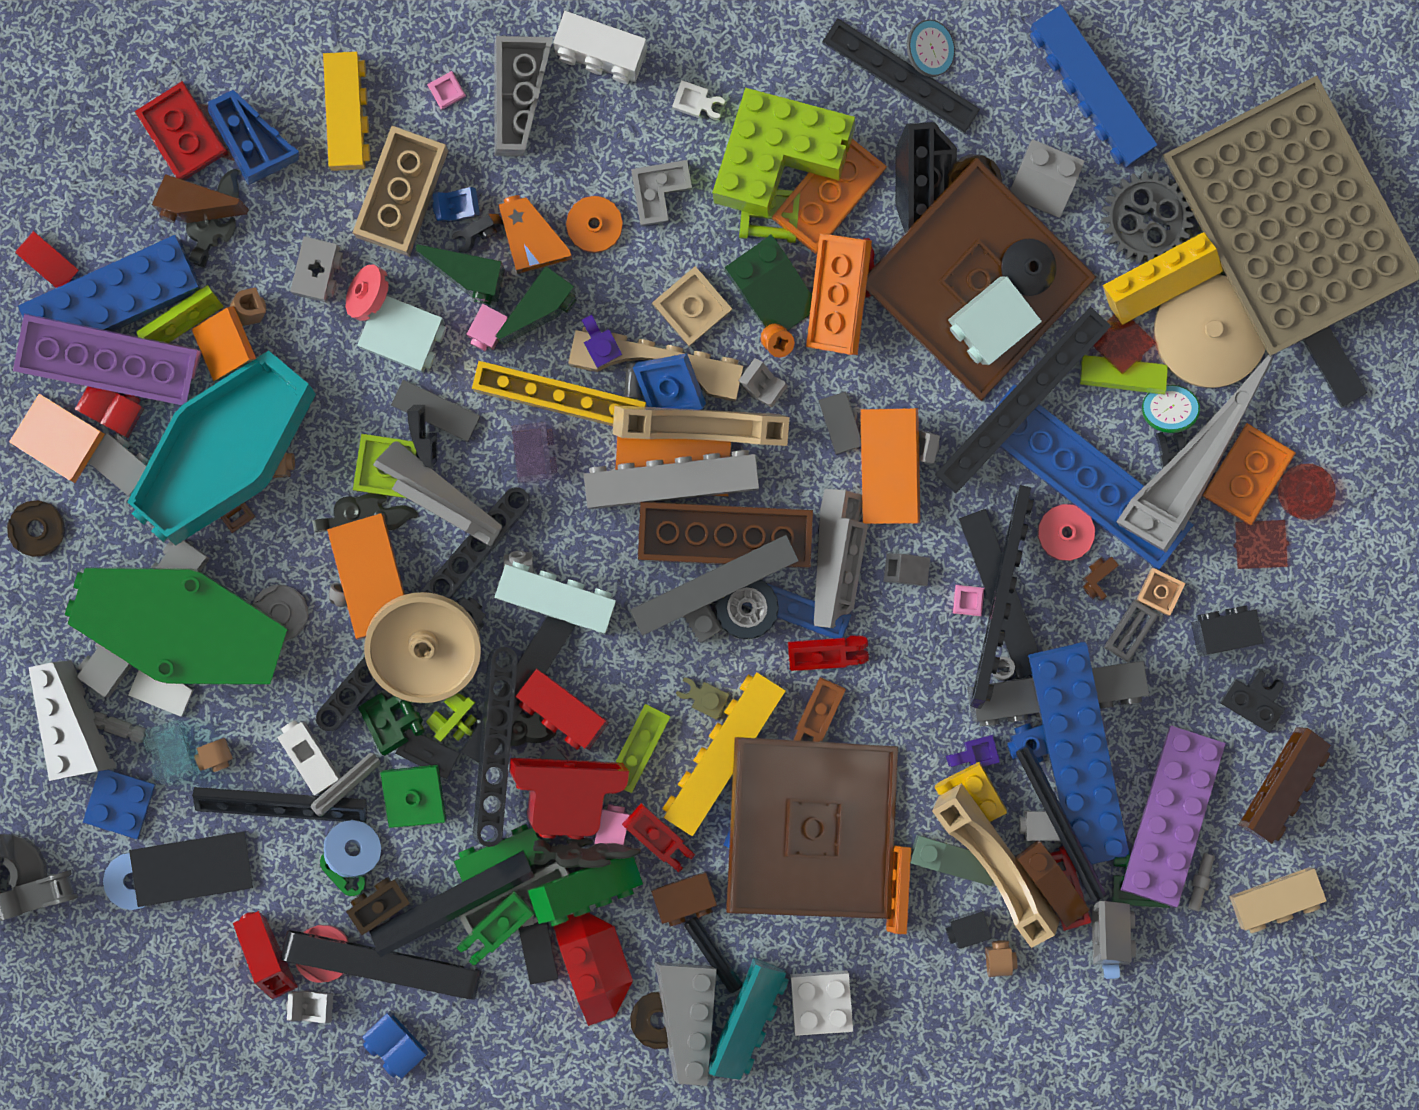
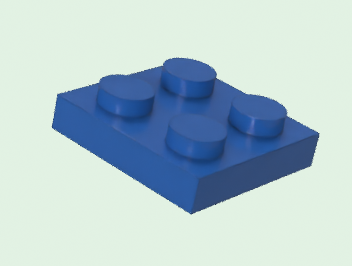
M687 353L638 362L634 365L633 370L647 407L699 410L703 409L706 405Z
M112 770L99 771L83 823L139 839L156 784Z

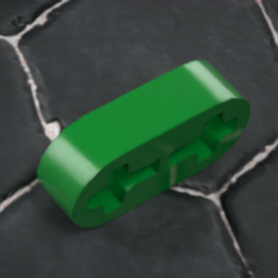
M323 853L320 858L321 869L345 895L357 896L365 889L366 879L362 876L358 877L357 885L359 889L357 891L354 888L348 890L346 888L348 881L345 877L338 875L326 866L327 863Z

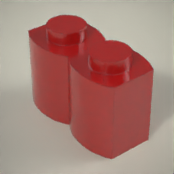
M87 386L75 410L129 438L145 408L139 405L141 399L134 395L124 394L122 396L114 391Z

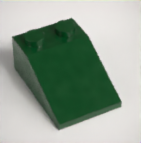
M772 234L725 267L724 272L764 328L775 323L782 325L788 331L810 315L812 294Z
M419 244L416 245L417 253L425 262L472 297L475 303L491 306V301H499L505 272L502 261Z
M545 266L495 335L498 342L504 346L556 319L563 311L568 314L577 301L575 299L576 291L574 286Z

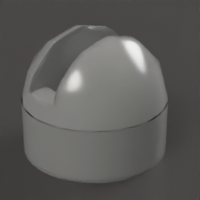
M331 584L329 590L330 602L337 607H344L347 603L344 592H340L343 591L342 584Z
M1001 656L998 669L1009 668L1010 672H997L993 676L1001 681L1010 679L1015 671L1014 662L1008 657Z

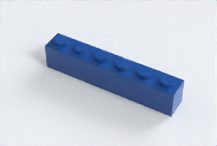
M1059 5L1035 21L1030 28L1032 31L1030 34L1031 40L1037 48L1043 47L1048 54L1046 57L1048 65L1054 72L1059 70L1064 78L1062 84L1065 90L1070 95L1074 93L1080 101L1078 108L1085 118L1091 117L1096 124L1094 131L1102 142L1107 140L1112 148L1110 154L1113 160L1118 165L1122 163L1127 168L1154 150L1157 143L1063 6Z

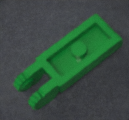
M514 891L472 930V933L457 946V949L462 953L479 939L484 946L471 956L469 962L474 966L489 952L493 953L535 912Z

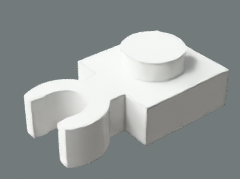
M681 80L672 109L697 118L700 117L701 111H705L711 119L720 120L721 114L713 112L712 106L715 104L724 106L725 100L717 96L707 98L708 89Z

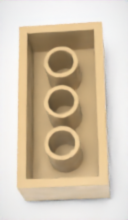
M391 126L352 232L356 238L410 257L448 154L445 144Z

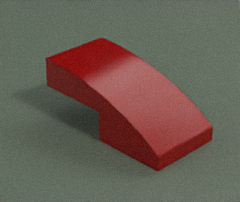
M35 231L15 251L19 257L55 288L67 284L79 271Z

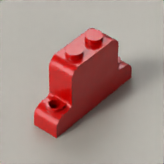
M510 758L509 773L516 783V788L529 790L527 819L534 831L543 838L567 835L571 839H583L584 836L596 834L600 828L604 795L621 792L628 784L629 770L623 763Z

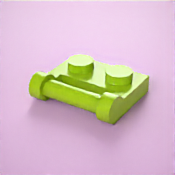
M777 189L769 218L741 211L739 238L747 239L748 236L767 238L772 234L774 239H785L787 243H796V237L784 228L749 225V217L772 219V216L793 191ZM800 193L794 199L793 213L783 212L781 215L783 218H788L789 223L796 228Z

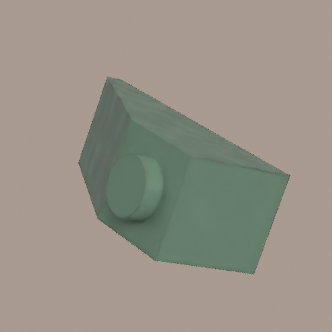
M916 834L911 851V864L985 885H992V878L969 849Z

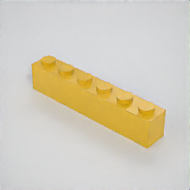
M478 361L472 390L477 393L613 426L615 405L647 406L646 402L482 361Z
M757 672L754 677L749 674L739 688L744 691L738 701L734 698L731 700L724 711L728 715L723 725L717 722L708 736L713 741L707 749L701 747L693 760L697 763V766L692 773L685 772L678 783V786L682 788L677 797L671 795L662 808L666 812L664 815L666 820L692 837L733 774L735 737L756 738L785 693L784 689Z

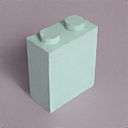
M999 277L948 319L952 325L950 328L952 334L960 342L962 340L965 341L970 348L967 350L968 354L977 364L981 362L984 365H990L1042 322L1008 277Z
M386 296L381 308L376 313L371 312L369 315L370 318L366 322L357 346L360 349L424 373L425 368L430 369L435 360L436 353L432 352L436 341L441 343L447 327L443 326L444 320L442 317Z

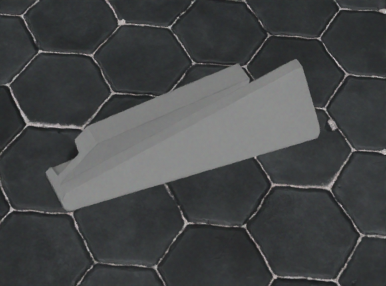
M393 442L373 464L375 467L397 479L392 490L489 546L493 545L502 526L430 467H425L419 458L399 442Z
M824 489L820 508L814 625L818 627L834 628L836 626L835 621L841 615L849 614L854 609L868 524L858 522L862 509V495L847 490Z

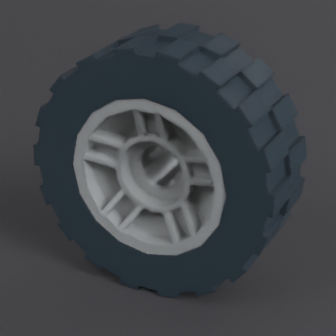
M760 579L716 600L715 611L719 623L727 633L740 639H755L764 635L773 627L777 619L779 606L777 596L772 587ZM743 603L752 604V611L750 613L742 611Z

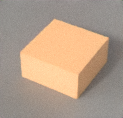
M1151 568L1136 600L1170 616L1186 583L1155 568Z

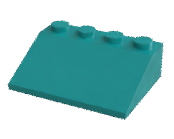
M753 958L743 986L738 993L709 1061V1074L741 1080L743 1073L749 1075L755 1059L751 1058L752 1052L755 1047L760 1049L766 1032L762 1031L766 1020L772 1021L778 1006L773 1004L777 994L783 995L789 979L785 978V970L758 958Z

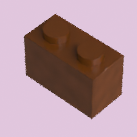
M706 871L651 890L662 924L668 922L670 927L686 922L685 916L696 913L697 917L713 912L712 907L717 906Z

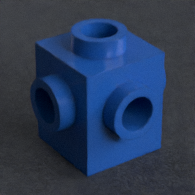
M1026 723L1014 728L1015 734L1009 736L1011 742L1007 743L1012 758H1018L1016 751L1026 746V741L1031 739L1033 742L1032 750L1038 762L1044 761L1043 755L1048 754L1043 724L1032 727L1030 723Z

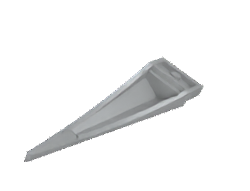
M1268 355L1196 436L1131 499L1117 520L1119 526L1165 553L1168 551L1190 519L1273 360L1272 356Z

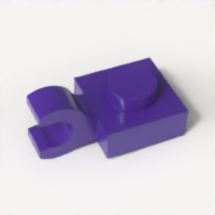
M592 315L582 319L591 338L585 341L584 345L597 368L622 356L609 329L601 333Z
M993 735L963 742L965 751L946 755L949 767L967 762L971 766L979 761L985 767L1000 762Z

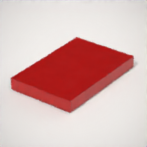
M183 81L135 111L176 178L185 181L228 153Z

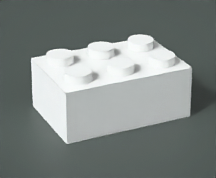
M564 11L553 42L555 53L560 56L559 60L569 65H575L576 62L586 65L585 69L592 73L601 75L602 71L613 74L612 78L624 84H628L629 80L636 82L647 52L645 38Z

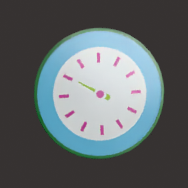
M1166 385L1164 395L1148 393L1142 404V414L1145 421L1154 429L1165 433H1178L1189 429L1197 421L1200 412V405L1196 396L1188 389L1177 385Z

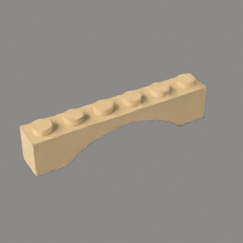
M583 327L582 331L575 330L568 364L571 367L598 372L608 366L625 361H648L685 353H682L683 348L666 345V349L655 347V342L639 339L638 343L627 341V336L611 333L622 356L597 368L584 345V342L591 338L586 328ZM694 351V355L688 354L697 381L704 392L711 397L736 402L740 385L738 380L741 378L743 366L738 365L739 360L722 357L721 361L710 359L711 354Z
M615 405L613 435L621 438L700 439L787 446L790 417L771 413Z
M961 783L939 796L932 812L948 834L966 846L986 869L1001 893L1014 925L1029 946L1032 948L1055 936L1060 922L1059 917Z

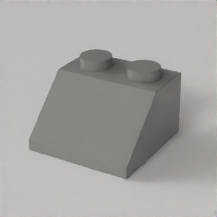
M1032 139L1010 191L1022 203L1060 218L1085 161Z
M1098 901L1092 906L1093 965H1128L1132 962V958L1136 957V942L1131 940V929L1135 928V913L1130 911V904Z

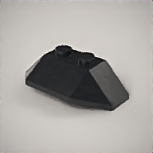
M935 122L907 123L895 148V206L904 233L947 189L948 173L953 164L957 162L956 146L939 129Z

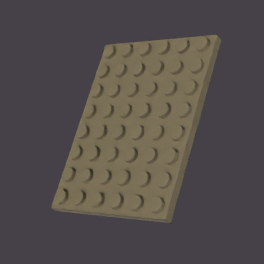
M1317 75L1163 155L1202 231L1217 248L1221 266L1270 357L1419 280V263Z

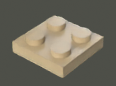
M696 266L652 302V305L688 347L732 311V308Z

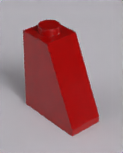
M257 911L246 913L241 916L240 920L234 922L233 926L254 983L271 999L298 988L287 962L280 959L282 951L267 919Z

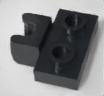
M1257 668L1248 685L1235 678L1220 703L1270 733L1285 710L1284 707L1274 702L1283 689L1284 683L1276 679L1271 686H1262L1265 673L1261 668Z

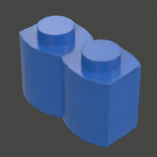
M391 1011L386 1013L362 1036L366 1041L363 1043L365 1049L372 1056L375 1057L378 1054L385 1062L383 1064L384 1069L393 1078L398 1076L402 1079L429 1053Z

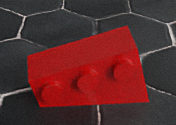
M538 669L534 671L516 695L521 700L518 706L530 715L537 712L544 718L541 722L554 733L558 729L567 735L564 740L577 750L581 746L584 749L590 750L610 723Z

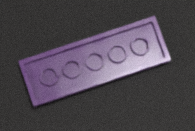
M24 313L13 371L183 405L187 402L197 349Z
M1169 726L1121 887L1122 891L1174 908L1178 907L1225 747L1224 742Z

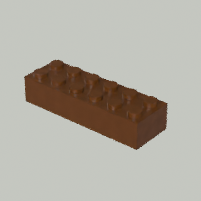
M640 502L638 561L724 565L786 535L799 561L785 568L810 569L813 510Z

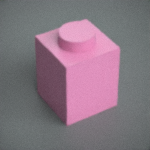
M482 304L467 332V336L472 339L470 344L483 351H486L487 347L494 350L498 343L495 335L508 317Z
M608 804L607 809H602L600 828L596 833L594 844L617 843L624 845L627 829L622 823L630 815L629 813H624L625 807Z

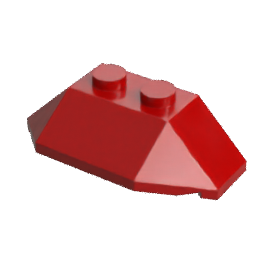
M590 913L576 917L570 914L567 915L568 921L554 925V929L577 1001L588 1026L616 1016L633 979L615 926Z

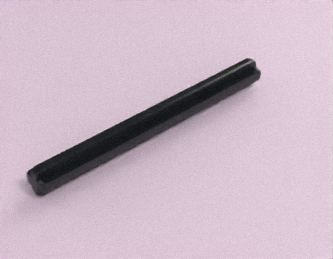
M1028 745L1016 751V755L1090 899L1093 902L1103 899L1106 893L1032 748Z

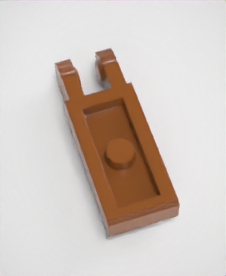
M819 677L797 725V732L793 740L800 741L803 734L806 733L814 737L813 742L823 741L846 689Z

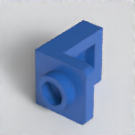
M467 187L448 193H433L434 202L432 208L437 221L450 223L480 216L477 192L474 187Z

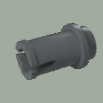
M626 363V368H623V371L626 372L624 397L642 398L641 388L633 370L636 363Z

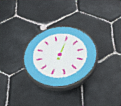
M931 19L920 21L912 27L907 38L909 60L919 73L928 77H936L949 70L954 60L955 46L949 30L942 23Z

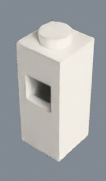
M294 720L281 728L283 734L277 738L314 796L323 792L341 778L305 721L298 724Z

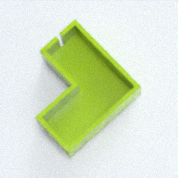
M745 87L713 188L714 203L769 218L785 166L840 180L847 157L846 151H849L855 131V117Z

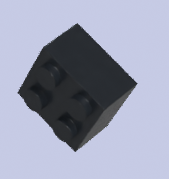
M1245 605L1225 609L1226 615L1220 616L1219 611L1197 615L1198 621L1191 622L1198 656L1263 644L1257 609L1248 611V607Z

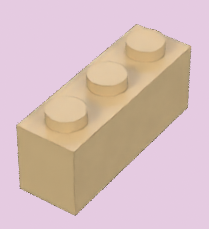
M1311 867L1229 896L1240 928L1245 931L1249 930L1250 933L1267 928L1265 923L1274 920L1277 923L1291 920L1294 918L1292 914L1303 910L1304 914L1320 909L1319 904L1326 902L1315 868Z

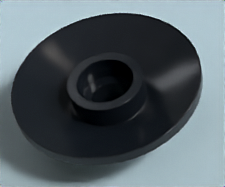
M1019 240L1006 250L1002 258V276L1008 277L1021 295H1038L1047 290L1054 281L1056 275L1054 254L1046 244L1039 240ZM1031 261L1036 264L1034 272L1029 270V263Z

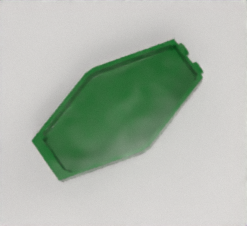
M86 567L83 573L78 571L73 588L78 589L75 600H69L65 611V616L69 617L68 625L152 679L166 684H271L288 627L204 572L192 568Z

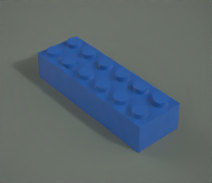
M173 235L18 305L22 317H24L25 313L113 332L190 297L196 291L202 289L181 240L176 235Z

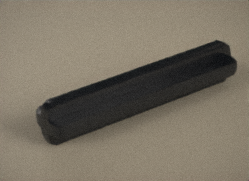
M693 917L688 920L684 927L710 965L716 969V974L730 993L738 991L743 986L742 982L699 919Z

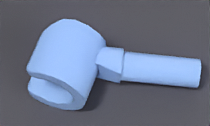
M1119 964L1102 965L1106 979H1117L1120 977Z

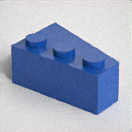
M234 90L208 101V112L248 185L299 160V151L282 138L279 132L260 117V114Z

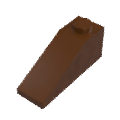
M165 174L151 204L159 212L160 218L171 223H175L176 220L191 223L247 215L249 211L246 205L238 198Z
M1040 841L1034 842L1015 857L1066 927L1089 911L1085 902Z

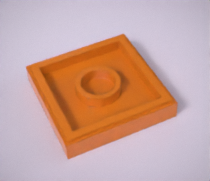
M234 306L223 309L192 329L213 381L228 376L256 359Z

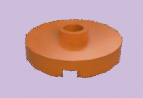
M590 196L582 198L572 206L567 216L566 227L568 236L575 246L585 252L599 253L606 251L616 244L621 236L623 222L621 213L614 203L604 197ZM593 219H597L600 222L599 227L595 229L589 226V222Z

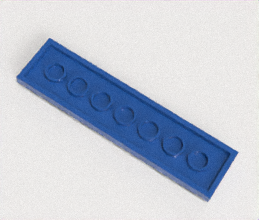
M1012 385L998 405L1010 394L1016 385ZM1040 404L1000 446L1005 452L1073 505L1080 508L1092 520L1157 570L1162 567L1194 526L1188 520L1184 530L1180 531L1166 553L1119 526L1117 520L1131 499L1144 485Z
M1086 642L1030 654L1028 657L1058 801L1091 865L1113 860L1115 857H1126V855H1129L1087 644Z

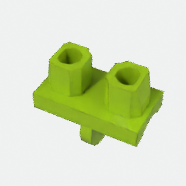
M456 693L444 701L445 704L455 711L449 720L436 710L426 721L429 727L436 733L434 737L440 742L457 725L459 728L452 736L459 741L465 733L469 736L473 733L471 727L477 719L472 714L465 722L461 719L476 702L471 697L466 698L462 694Z

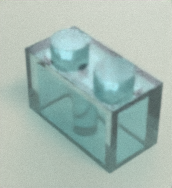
M182 719L145 730L146 736L143 737V742L147 753H152L154 764H151V769L156 781L160 780L161 785L198 774Z

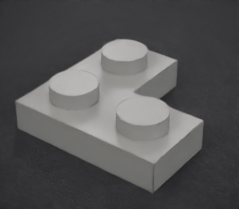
M683 160L631 169L641 227L669 222L664 194L692 190L688 161Z

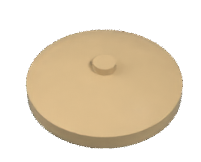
M1216 275L1164 302L1157 311L1154 323V340L1158 354L1163 363L1168 366L1167 368L1170 372L1188 384L1202 388H1219L1231 385L1252 372L1263 357L1265 347L1227 276Z
M411 593L391 600L375 614L367 629L364 653L370 673L376 682L387 692L406 701L431 703L455 695L471 681L480 661L481 639L478 628L470 614L455 601L433 593Z

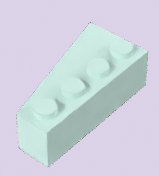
M514 561L512 566L505 564L494 598L606 634L616 600L611 599L612 593L597 588L594 593L583 590L584 584L568 579L567 584L556 581L557 575L542 570L539 575L528 572L529 566Z

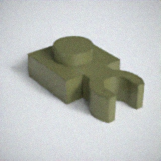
M684 677L682 681L688 683L691 689L687 694L677 691L676 695L682 699H694L692 708L717 720L730 694L706 682L699 689L692 679Z

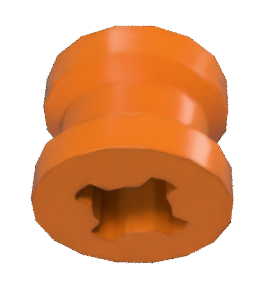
M780 324L768 325L761 333L760 339L763 347L774 357H785L794 348L795 342L792 334Z

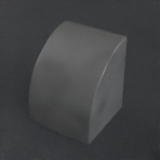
M887 553L884 582L928 586L930 558Z

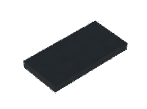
M245 831L129 850L138 907L253 888Z

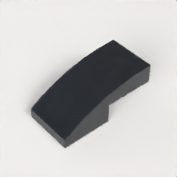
M413 405L407 410L411 438L425 467H432L437 462L438 456L437 433H426L425 405Z
M536 922L533 925L521 926L519 933L530 985L557 980L558 973L547 922L541 924Z

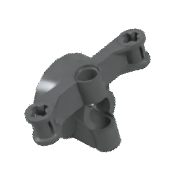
M0 834V858H4L5 862H3V865L10 871L9 885L11 884L12 886L11 891L0 892V921L78 898V894L74 893L71 884V870L47 877L46 861L35 844L28 838L19 835Z

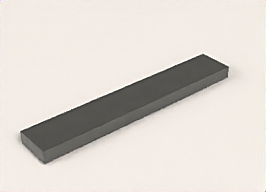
M785 535L630 609V612L643 636L799 560Z

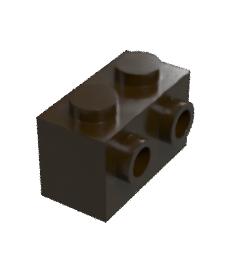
M389 877L383 879L374 886L377 890L368 897L363 893L350 902L353 907L347 910L346 913L361 936L413 902L398 877L392 881Z

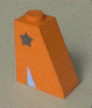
M520 195L507 197L504 199V203L499 204L517 274L572 260L568 247L526 197L520 198Z

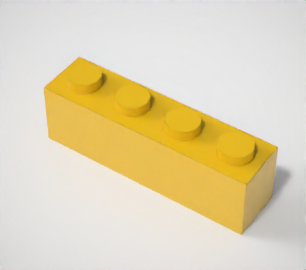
M358 52L323 53L328 166L331 171L366 169L365 161H370L369 144H364V133H369L368 116H363L362 105L368 104L367 89L361 86V77H366L365 60H360Z
M1203 232L1104 284L1103 288L1111 310L1123 325L1223 272L1217 248Z

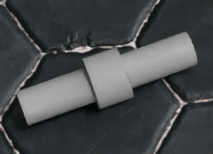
M1203 854L1198 875H1194L1191 885L1194 886L1188 909L1199 912L1205 890H1208L1211 879L1209 875L1215 856Z

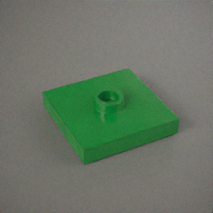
M438 765L381 771L389 828L445 823L447 819Z

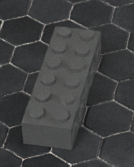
M1144 661L1092 668L1100 709L1114 707L1113 701L1120 700L1121 705L1140 703L1143 696H1149ZM1033 677L991 683L994 684L991 700L985 701L981 709L970 707L972 721H979V726L999 724V718L1007 717L1008 722L1028 720L1027 714L1035 713L1036 717L1041 718ZM974 686L967 687L969 705Z

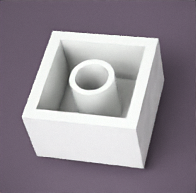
M847 970L790 974L795 1036L853 1032L850 982Z

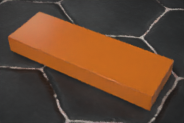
M894 845L891 919H887L886 930L895 934H907L911 847Z

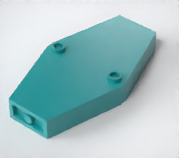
M268 350L184 403L174 413L127 501L135 509L131 514L143 525L147 522L152 524L154 528L151 532L163 543L169 539L176 546L260 493L272 480L316 393L305 380Z

